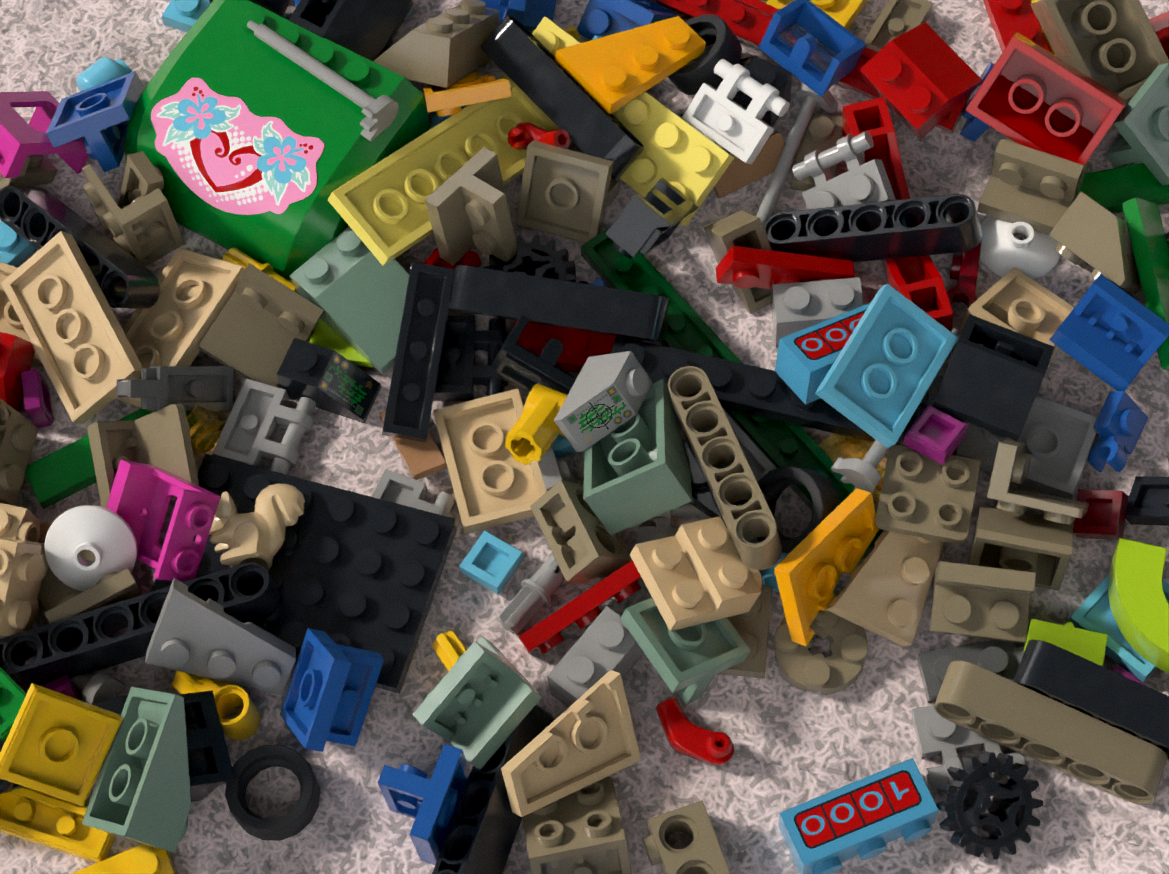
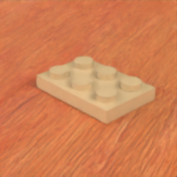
M518 388L433 410L465 534L534 517L530 506L547 492L538 462L533 461L529 465L517 462L513 459L511 452L505 448L506 435L521 417L524 409Z

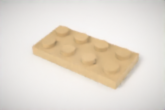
M60 231L1 282L72 422L84 424L117 397V379H138L141 377V368L143 367L72 234Z
M178 247L157 278L160 284V293L155 305L146 309H136L122 329L142 367L190 366L200 352L199 344L234 293L239 278L245 270L244 267ZM114 398L141 408V398Z

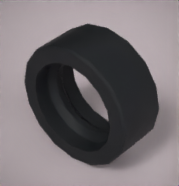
M703 14L685 22L706 42V46L714 44L712 49L702 59L688 66L686 64L668 76L674 86L686 95H696L703 82L714 88L721 84L723 78L714 73V68L721 59H725L732 65L738 64L741 59L742 47L739 39L727 23L717 15Z
M783 466L769 471L757 482L761 492L767 497L769 509L774 519L776 502L782 491L789 485H803L811 494L813 513L812 520L806 531L798 537L789 538L782 535L777 528L782 553H790L839 505L837 492L829 480L815 471ZM757 537V540L761 543L766 540V537Z
M262 745L247 751L234 763L232 769L235 780L226 783L225 798L231 814L248 834L261 840L281 841L297 835L312 821L319 807L320 787L311 765L298 751L284 745ZM270 767H284L291 770L298 777L301 786L300 798L297 804L285 815L274 819H263L254 815L248 808L245 800L246 788L250 780L260 771Z

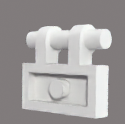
M721 59L714 68V73L723 78L718 89H715L703 82L682 118L740 160L752 165L774 130L773 127L762 120L763 116L770 110L777 116L782 117L788 111L790 103L780 97L779 91L770 84L762 85L750 77V71L742 65H732L725 59ZM738 91H742L752 98L747 109L732 100Z

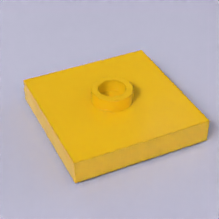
M31 683L0 752V779L84 807L123 718L117 713Z

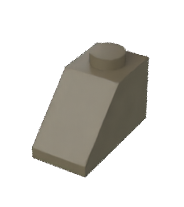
M743 210L704 227L717 264L720 263L732 246L772 251L760 218ZM731 285L750 314L771 304L772 289L755 287L740 289Z

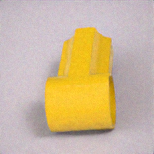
M541 384L533 386L526 399L521 417L506 435L505 448L511 452L515 461L525 465H529L533 461H540L557 436H564L554 422V419L563 405L567 394Z
M175 671V677L171 686L179 694L213 690L223 733L233 740H244L256 733L260 727L261 714L243 688L232 683ZM244 706L239 716L231 720L227 719L228 713L233 708Z

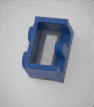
M794 0L775 12L758 48L784 69L791 72L793 76L820 97H823L833 84L854 70L867 44L811 1Z

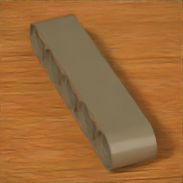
M682 367L676 370L668 381V389L676 416L742 561L752 569H768L778 562L782 553L775 519L708 376L698 367ZM690 394H696L695 396H692V397H686V396H688V395H690ZM714 428L710 432H702L705 429ZM722 464H731L727 468H717ZM740 500H749L744 505H733ZM766 537V540L761 543H749L754 538Z
M965 661L949 663L934 705L936 713L948 721L1121 799L1140 805H1149L1155 801L1168 759L1167 754L1162 749L980 666Z

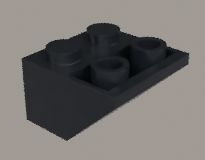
M301 0L288 21L374 61L386 51L414 3L412 0Z
M969 314L932 407L952 417L1018 442L1055 347Z

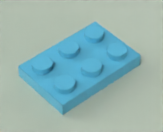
M887 283L876 293L815 394L886 448H889L898 441L958 337Z

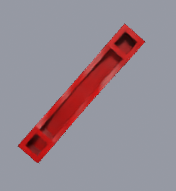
M880 97L843 106V137L849 134L855 137L863 132H869L874 146L862 152L865 162L867 163L873 159L882 160L895 199H910L896 133L885 98ZM930 255L881 260L888 284L951 332L954 314L942 276L936 269Z

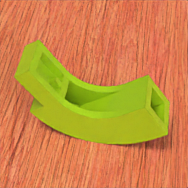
M1119 538L1112 555L1108 577V597L1114 620L1124 638L1136 652L1157 668L1169 673V603L1165 598L1162 587V575L1167 548Z

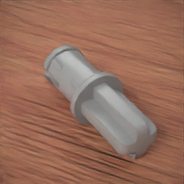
M552 552L530 579H523L520 584L522 589L499 614L498 620L507 631L519 634L542 606L548 607L551 604L552 600L550 597L565 581L560 567L554 573L558 563Z

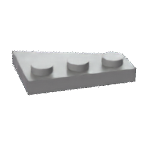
M173 578L146 650L145 663L282 695L296 661V648L251 622L242 623L224 612V606L210 598L205 602L188 592L186 584Z

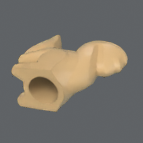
M277 483L269 485L257 496L254 512L238 514L230 494L226 491L223 492L209 533L211 535V544H218L215 546V552L223 553L220 557L221 564L230 565L229 568L240 564L255 562L261 564L269 571L272 566L273 556L278 552L285 540L286 526L295 525L299 516L304 514L305 499L303 494L296 487L289 484Z

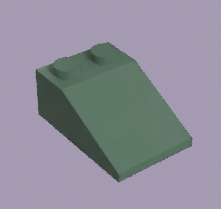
M349 226L289 277L299 295L324 310L320 319L378 371L384 374L394 365L409 274L395 259L382 266Z
M664 379L651 385L639 411L634 417L584 451L583 499L610 535L625 529L635 528L646 520L667 511H675L692 501L691 470L668 385Z
M131 687L121 713L123 721L104 760L82 824L131 841L175 853L178 843L186 834L188 828L187 817L191 808L184 697L172 693Z

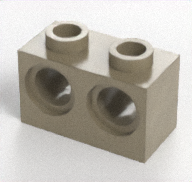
M560 480L534 502L530 508L566 582L596 585L632 560L619 534L610 535L583 499L584 484Z
M703 800L648 819L649 836L642 838L651 865L660 863L664 874H731ZM675 832H684L693 841L687 848L678 850L671 848L666 843V840Z

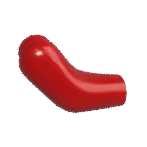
M676 698L666 700L656 706L667 741L675 751L711 765H722L732 758L734 745L731 738L724 732H714L694 725L685 715Z

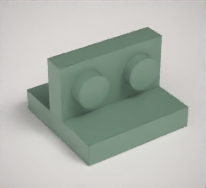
M1169 63L1156 67L1118 115L1113 125L1120 132V135L1105 153V156L1114 167L1143 162L1162 186L1169 185Z
M653 598L627 607L620 618L671 692H677L686 705L702 697L717 673L744 662L751 652L728 618L669 631Z
M481 636L477 642L474 641L466 652L458 658L455 665L438 685L429 692L425 700L412 715L423 727L449 740L456 748L463 749L468 763L481 769L543 696L492 642Z

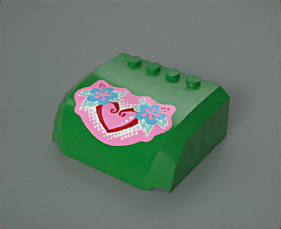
M213 0L172 50L138 99L127 127L125 167L128 155L143 151L152 165L158 167L162 173L164 188L161 192L168 201L176 223L227 250L237 248L261 264L269 263L273 266L274 272L285 279L291 280L289 276L349 227L328 201L332 191L429 131L431 126L425 96L405 77L326 38H322L249 0ZM250 20L258 25L263 23L374 99L387 95L395 100L399 105V109L392 124L372 142L363 137L361 132L364 128L360 125V122L366 117L361 112L363 108L254 36V31L247 27V23Z

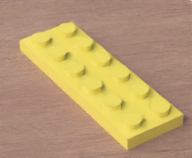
M545 16L533 32V35L554 56H556V50L582 43ZM505 74L504 77H503L504 79H507V80L510 79L506 74ZM647 91L612 113L645 147L643 152L620 176L622 181L644 198L659 179L663 177L700 208L735 158ZM697 210L686 216L679 225L685 227Z
M509 79L512 97L466 106L460 113L447 118L332 191L328 198L329 203L382 266L433 233L425 199L483 147L497 154L505 185L524 172L527 154L524 148L516 150L511 147L508 142L509 130L521 122H530L548 132L559 130L557 125L511 79Z

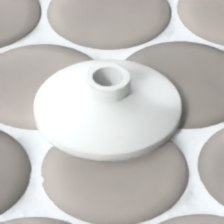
M988 216L981 223L984 237L981 245L980 261L987 270L999 278L1004 277L1015 267L1031 279L1037 280L1052 271L1060 259L1061 254L1054 250L1059 242L1051 236L1034 231L1028 223H1010L992 216ZM1022 234L1026 236L1027 239L1018 240L1013 235Z
M83 505L65 511L52 523L45 538V557L51 571L67 586L83 592L95 586L107 574L121 572L127 568L131 572L137 558L136 538L128 523L115 512L100 506ZM90 550L94 553L96 559L93 561L86 560L80 555V551Z

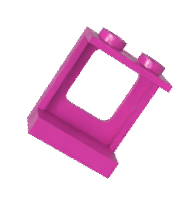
M48 91L0 92V173L4 178L19 177L28 155L58 154L76 174L81 173L82 168L85 167L89 154L85 148L84 137L54 148L46 134L59 105V102ZM12 107H36L28 124Z
M120 459L106 509L115 512L128 523L137 542L136 559L156 569L154 578L166 581H173V578L180 582H186L195 579L220 496L158 466ZM176 496L178 498L163 547L159 545L161 528L170 499Z

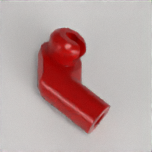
M530 122L518 123L516 127L511 128L508 132V142L516 150L524 148L527 151V147L532 141L567 149L571 141L566 130L559 129L548 132Z

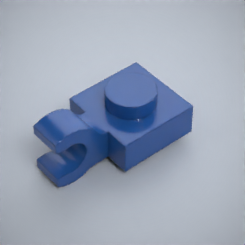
M1110 391L1093 427L1100 437L1088 455V462L1097 472H1102L1106 462L1116 472L1122 471L1128 460L1127 454H1132L1148 420L1146 414L1125 391Z

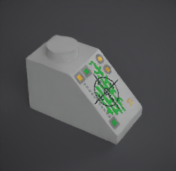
M632 351L588 357L554 422L576 452L585 451L637 414L653 382Z

